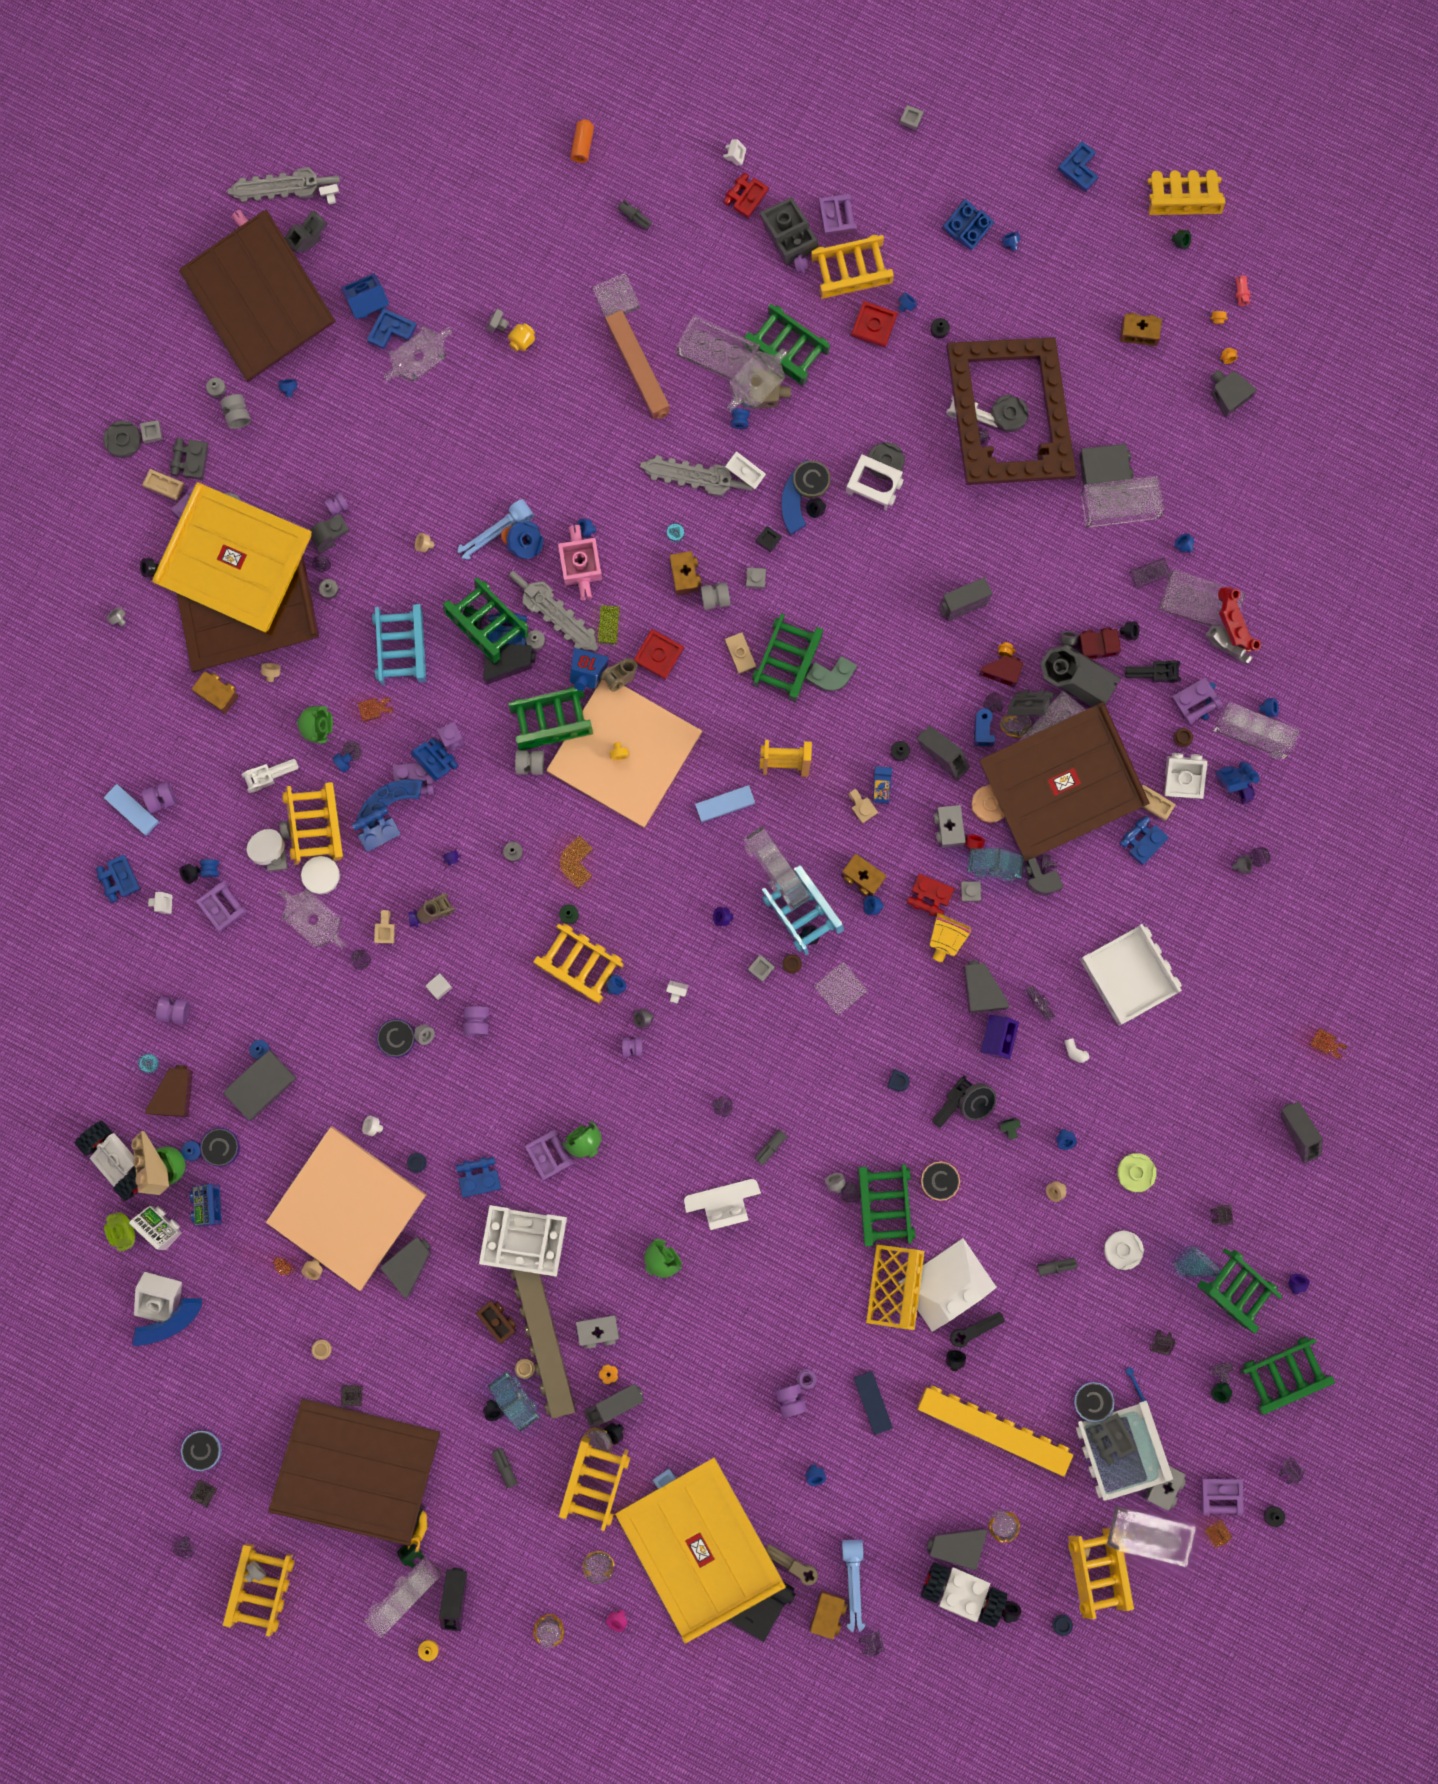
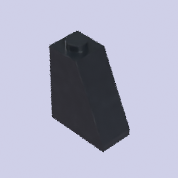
M505 644L500 648V660L495 664L485 655L483 676L485 684H490L532 669V663L536 662V652H533L531 645Z
M452 1568V1570L447 1569L439 1614L442 1630L461 1631L467 1572L461 1568Z

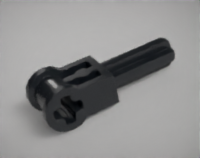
M1176 660L1154 661L1152 666L1126 667L1125 677L1153 678V683L1180 682L1179 666L1181 662Z
M965 1075L960 1078L946 1097L949 1100L933 1118L932 1122L936 1126L941 1128L957 1107H959L961 1096L963 1097L967 1090L964 1086L969 1088L973 1085L966 1079Z
M997 1312L962 1330H954L950 1335V1341L956 1347H965L970 1340L1004 1323V1317L1001 1312ZM957 1333L959 1335H964V1338L962 1339L963 1343L955 1342V1339L957 1338Z

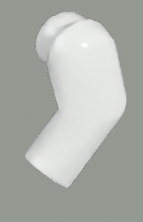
M1074 1038L1064 1041L1070 1059L1079 1063H1084L1089 1059L1087 1051L1076 1048Z

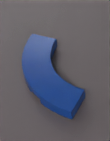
M795 470L785 484L781 506L783 521L790 536L806 526L800 508L802 495L796 491L793 483Z
M402 779L382 786L366 800L359 811L357 819L362 816L364 818L373 813V810L381 809L384 806L387 807L401 799H420L423 780ZM377 819L367 824L368 827L376 825Z
M183 1298L177 1309L166 1321H159L143 1327H135L132 1345L141 1346L156 1343L183 1330L199 1313L202 1306V1298Z

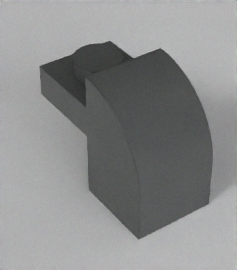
M311 211L302 225H293L284 238L296 252L307 251L321 239L319 235L328 223L316 211Z
M340 514L324 523L320 521L310 529L312 531L311 540L319 554L335 546L334 540L350 532Z
M1035 857L1026 862V874L1032 878L1026 882L1030 891L1037 895L1046 896L1059 892L1064 888L1057 870L1042 875Z

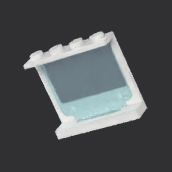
M1147 1401L1112 1412L1109 1416L1111 1417L1118 1413L1138 1449L1121 1459L1117 1452L1111 1454L1115 1462L1107 1465L1106 1461L1099 1455L1101 1452L1096 1443L1092 1442L1090 1438L1092 1436L1088 1431L1093 1426L1096 1427L1098 1432L1104 1430L1100 1422H1078L1079 1427H1076L1079 1439H1084L1086 1446L1082 1447L1085 1458H1090L1092 1466H1089L1092 1478L1097 1479L1098 1486H1095L1098 1497H1103L1104 1501L1173 1480ZM1108 1436L1102 1438L1107 1449L1113 1446Z

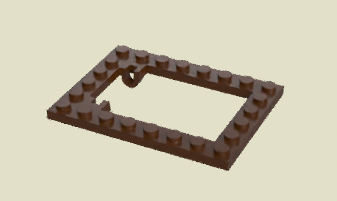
M1056 338L947 343L946 349L966 485L1075 479L1076 469ZM1038 359L1051 443H1041L1038 446V460L996 463V459L992 458L994 446L981 447L969 362Z

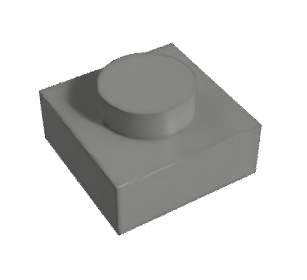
M907 105L900 119V124L917 130L924 111Z
M159 420L140 424L144 443L163 440Z
M747 568L746 588L765 589L766 569Z
M286 850L283 851L277 860L274 859L271 861L272 863L267 865L268 872L288 870Z
M981 881L961 882V902H980Z
M759 955L748 968V971L763 982L775 966Z

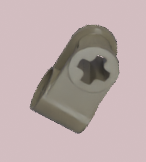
M630 658L623 659L614 666L605 669L601 673L600 678L608 683L612 692H615L634 680L637 663Z
M447 893L426 901L417 911L418 920L427 924L452 914L456 909L448 901Z

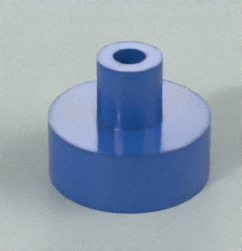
M1015 231L1004 235L1001 240L1004 247L1010 246L1011 251L1018 249L1017 243L1021 238L1019 232Z
M904 292L899 297L901 304L898 309L901 312H904L906 309L912 311L917 306L916 300L910 294Z
M284 379L278 381L279 390L285 391L286 397L293 396L292 390L298 388L297 380Z
M581 518L578 521L577 525L581 526L583 538H589L592 533L596 532V527L593 526L590 519Z
M1184 533L1176 539L1174 546L1179 552L1187 551L1190 553L1194 549V538L1189 533Z
M1267 698L1264 704L1259 706L1260 712H1265L1267 717H1276L1279 713L1277 699Z
M338 753L332 758L342 772H346L351 768L349 761L353 758L349 753L344 756Z
M867 896L863 903V909L867 915H878L884 907L877 896Z
M612 975L607 980L608 988L606 991L609 994L620 995L626 990V983L620 976Z
M263 1040L254 1041L249 1048L251 1056L255 1059H260L270 1050L268 1043Z
M1062 1129L1056 1137L1057 1145L1062 1150L1071 1149L1077 1143L1075 1134L1066 1129Z
M194 1141L186 1142L181 1148L184 1159L188 1161L199 1159L201 1156L200 1144Z
M815 1464L809 1466V1471L805 1474L807 1484L817 1486L826 1481L824 1469L817 1468Z

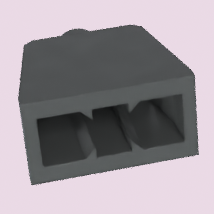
M1219 369L1211 376L1216 382L1211 394L1225 417L1252 398L1257 391L1254 386L1235 371L1225 376Z

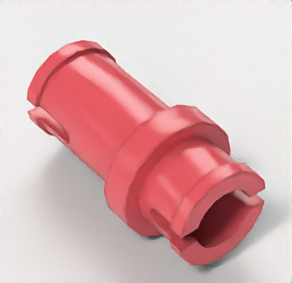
M1240 276V280L1239 277H1236L1237 293L1235 295L1238 305L1245 306V302L1246 305H1249L1251 293L1248 290L1247 276Z

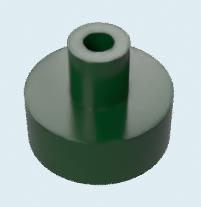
M1181 229L1176 235L1172 236V242H1175L1177 248L1187 249L1191 243V233L1189 230Z
M565 905L560 909L559 916L563 923L570 925L578 920L579 913L575 906Z
M1226 1382L1215 1384L1211 1391L1212 1398L1219 1403H1228L1233 1394L1229 1384Z

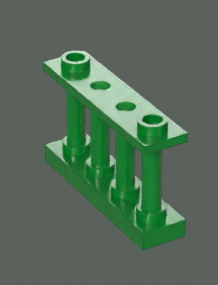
M770 303L768 306L770 317L756 334L748 332L744 336V345L804 386L808 380L806 370L821 351L826 355L829 354L830 345L826 339L817 337L786 315L782 308ZM778 320L785 327L772 344L767 345L762 342V338L774 322ZM792 330L800 337L788 353L782 356L777 352V348ZM808 341L815 348L801 366H796L792 363V358L803 344Z
M477 577L474 579L475 590L458 604H452L449 600L443 604V613L495 664L500 660V648L518 633L525 639L528 637V625L524 620H519L490 591V587L485 581L481 582ZM480 595L488 601L470 617H465L462 614L461 610ZM492 608H495L501 614L482 630H478L474 626V623ZM507 620L514 628L495 643H491L487 639V635Z
M781 613L779 619L775 618L772 626L775 630L759 670L755 669L752 680H754V687H757L759 681L786 690L789 694V700L796 702L824 629L816 627L815 632H807L784 623L785 614ZM780 629L807 639V642H810L808 649L804 648L803 650L777 640ZM773 647L800 656V659H803L801 666L797 665L796 667L770 657ZM766 664L793 673L796 677L795 682L789 684L763 674Z
M572 686L566 690L527 699H516L508 703L511 714L517 713L521 731L520 736H516L519 750L531 749L593 734L591 721L584 720L579 698L585 697L584 691H578ZM572 700L577 721L576 723L566 724L561 703ZM554 705L558 726L549 729L546 725L542 707ZM535 709L540 730L529 733L524 711Z
M902 1164L901 1171L871 1173V1171H867V1167H859L864 1247L873 1246V1242L879 1239L907 1238V1244L912 1243V1239H915V1228L911 1227L907 1183V1180L911 1179L910 1168H906V1164ZM902 1178L903 1190L869 1191L868 1183H871L873 1180ZM903 1198L904 1210L882 1212L870 1210V1202H873V1200ZM905 1218L906 1230L880 1232L872 1230L871 1222H875V1220Z
M1224 1248L1223 1252L1230 1258L1213 1282L1208 1284L1201 1280L1197 1287L1243 1328L1255 1334L1259 1329L1254 1323V1317L1271 1294L1281 1299L1282 1295L1277 1291L1278 1287L1275 1284L1264 1280L1242 1260L1244 1257L1236 1250L1231 1252ZM1237 1264L1241 1268L1240 1272L1227 1290L1220 1293V1285ZM1248 1274L1253 1280L1238 1301L1232 1304V1295ZM1258 1285L1264 1288V1291L1248 1313H1243V1306Z
M1308 1336L1297 1340L1298 1344L1260 1361H1248L1243 1364L1244 1368L1239 1369L1242 1374L1249 1372L1260 1396L1261 1404L1256 1406L1259 1414L1265 1415L1335 1384L1333 1376L1322 1373L1310 1345L1316 1343L1315 1338H1308ZM1303 1349L1315 1375V1381L1310 1383L1304 1381L1292 1355L1293 1352ZM1285 1357L1297 1383V1389L1292 1391L1286 1389L1274 1363L1275 1360ZM1266 1364L1279 1391L1278 1397L1274 1399L1268 1397L1256 1370Z

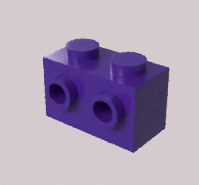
M989 1015L981 1052L992 1057L1010 1059L1019 1022L1009 1017Z

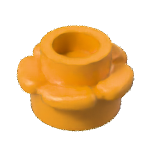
M1212 311L1210 320H1213V324H1224V321L1228 320L1227 312Z
M1226 348L1221 352L1222 355L1220 356V360H1223L1224 364H1230L1238 358L1237 350L1232 348Z
M1003 642L998 645V655L1001 657L1013 656V653H1016L1011 643Z
M605 1365L599 1371V1378L607 1385L615 1383L618 1379V1370L615 1366Z

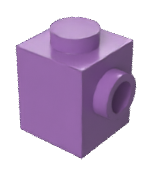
M455 722L437 730L447 752L450 750L454 751L465 744Z

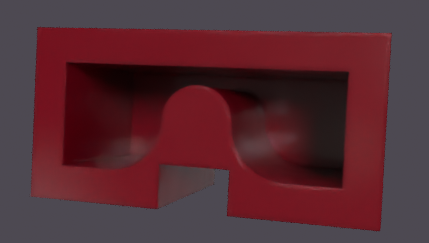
M1111 627L1103 628L1100 630V633L1086 630L1079 635V652L1090 659L1118 656L1121 652L1118 629L1112 630Z

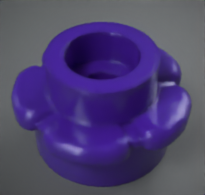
M457 850L442 855L443 863L447 862L448 866L459 862L458 858L461 857V855H458Z
M416 909L408 912L410 927L416 926L418 928V924L422 922L417 918Z

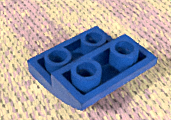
M965 198L941 228L959 243L973 250L993 225L994 221L983 210L978 211Z

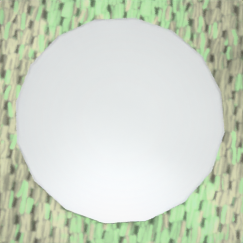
M264 829L251 837L247 844V854L254 863L268 865L272 863L271 861L277 860L281 856L285 843L277 831Z
M323 856L313 857L303 866L301 873L302 882L312 893L319 895L328 894L336 888L340 880V871L336 863L330 858Z
M1118 1231L1114 1232L1106 1240L1104 1245L1105 1258L1116 1269H1132L1142 1260L1144 1253L1143 1244L1134 1233Z

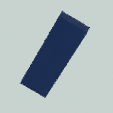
M870 1371L854 1377L874 1435L892 1429L893 1427L873 1372Z

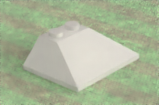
M490 1205L479 1264L557 1277L567 1217L528 1213Z
M964 1238L923 1265L917 1310L932 1332L963 1313L997 1288ZM905 1278L899 1281L900 1285L905 1281Z

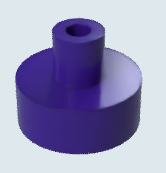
M717 907L713 913L715 925L727 926L733 920V914L730 913L727 907Z
M1292 1274L1288 1281V1285L1292 1288L1291 1292L1296 1295L1299 1292L1307 1291L1310 1284L1309 1279L1301 1274Z

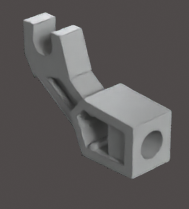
M1213 625L1205 634L1214 647L1226 651L1241 663L1248 664L1251 661L1252 657L1245 654V649L1232 646L1227 632L1221 626Z

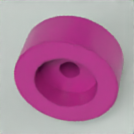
M618 1610L617 1613L611 1612L606 1620V1624L614 1631L623 1632L628 1623L624 1617L626 1613L623 1610Z

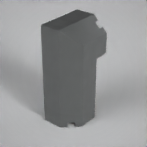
M1067 644L1051 647L1041 662L1045 680L1057 687L1063 688L1092 707L1102 702L1106 704L1121 680L1120 676Z

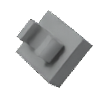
M496 309L493 312L486 330L493 332L496 328L501 331L506 329L509 322L501 318L504 313L503 311Z

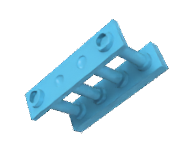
M413 605V611H410V613L381 615L379 607H375L372 621L373 625H376L378 668H375L376 680H379L381 685H385V677L413 675L417 677L419 683L426 682L423 609L421 605ZM411 621L414 622V629L406 632L382 633V622ZM415 640V647H412L411 650L383 651V641ZM405 657L416 659V666H413V668L384 670V659Z
M799 865L794 869L796 876L789 883L772 894H769L766 888L762 889L764 895L762 900L767 907H772L794 938L793 944L796 949L808 955L809 952L806 945L829 930H835L837 934H840L844 931V927L802 866ZM803 885L806 889L804 891L805 894L782 909L778 907L775 903L776 899L796 886ZM808 900H813L816 903L814 910L792 924L785 917V915ZM818 915L826 917V924L803 939L795 931Z

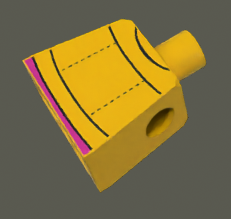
M937 913L930 940V946L936 949L932 958L943 962L946 954L955 956L969 936L971 927Z

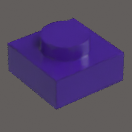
M1247 784L1248 788L1238 790L1242 804L1250 803L1254 799V788L1250 784Z

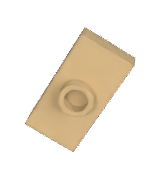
M149 469L142 486L178 501L185 484Z
M742 632L725 639L738 674L756 668Z
M1142 785L1150 804L1142 808L1166 821L1176 804L1147 786Z

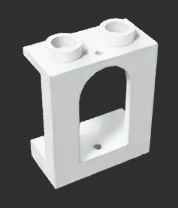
M861 454L846 487V493L851 496L853 493L859 494L884 505V510H887L888 506H892L896 499V495H894L896 489L900 490L903 484V472ZM865 467L891 478L893 481L892 489L883 493L859 483Z

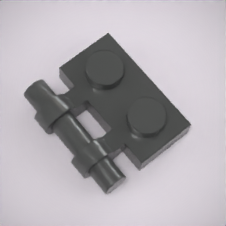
M176 438V443L173 445L172 450L174 452L173 461L170 462L171 475L178 476L179 470H184L183 476L185 478L203 480L209 444L203 441L189 440L188 447H184V440ZM181 454H186L185 463L180 462Z
M1023 690L1022 692H1016L1008 707L1009 715L1018 716L1046 715L1050 699H1053L1054 694L1053 692H1046V690H1039L1038 692Z
M1118 1413L1100 1422L1104 1429L1101 1432H1098L1095 1426L1088 1429L1092 1436L1090 1437L1092 1442L1096 1443L1101 1452L1099 1455L1106 1461L1107 1465L1115 1462L1111 1456L1115 1452H1117L1121 1459L1138 1450ZM1105 1436H1108L1113 1445L1108 1449L1102 1439Z

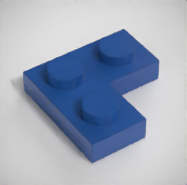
M1081 141L1061 163L1058 170L1083 191L1087 192L1098 179V175L1086 167L1095 156L1096 151Z
M383 308L367 338V342L383 350L386 348L392 334L409 342L417 324Z

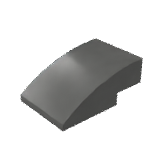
M792 197L760 212V217L786 265L794 262V258H797L798 255L804 257L819 247L818 240L809 227V222Z
M269 1050L241 1074L223 1093L250 1121L255 1119L268 1105H271L292 1084L296 1077Z

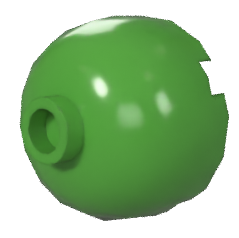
M315 705L303 710L297 720V726L305 740L321 744L328 741V738H326L327 734H331L333 728V718L331 712H327L328 707Z
M594 1121L587 1122L589 1126L585 1128L581 1125L565 1138L567 1142H562V1145L570 1155L576 1158H584L586 1156L591 1158L598 1153L597 1148L601 1144L602 1136Z
M164 1146L156 1148L155 1150L167 1168L170 1186L184 1175L186 1170L185 1159L182 1153L174 1147Z
M657 1238L649 1244L644 1253L645 1269L652 1276L655 1275L659 1278L672 1277L682 1269V1267H679L682 1261L672 1247L668 1249L664 1245L666 1242Z

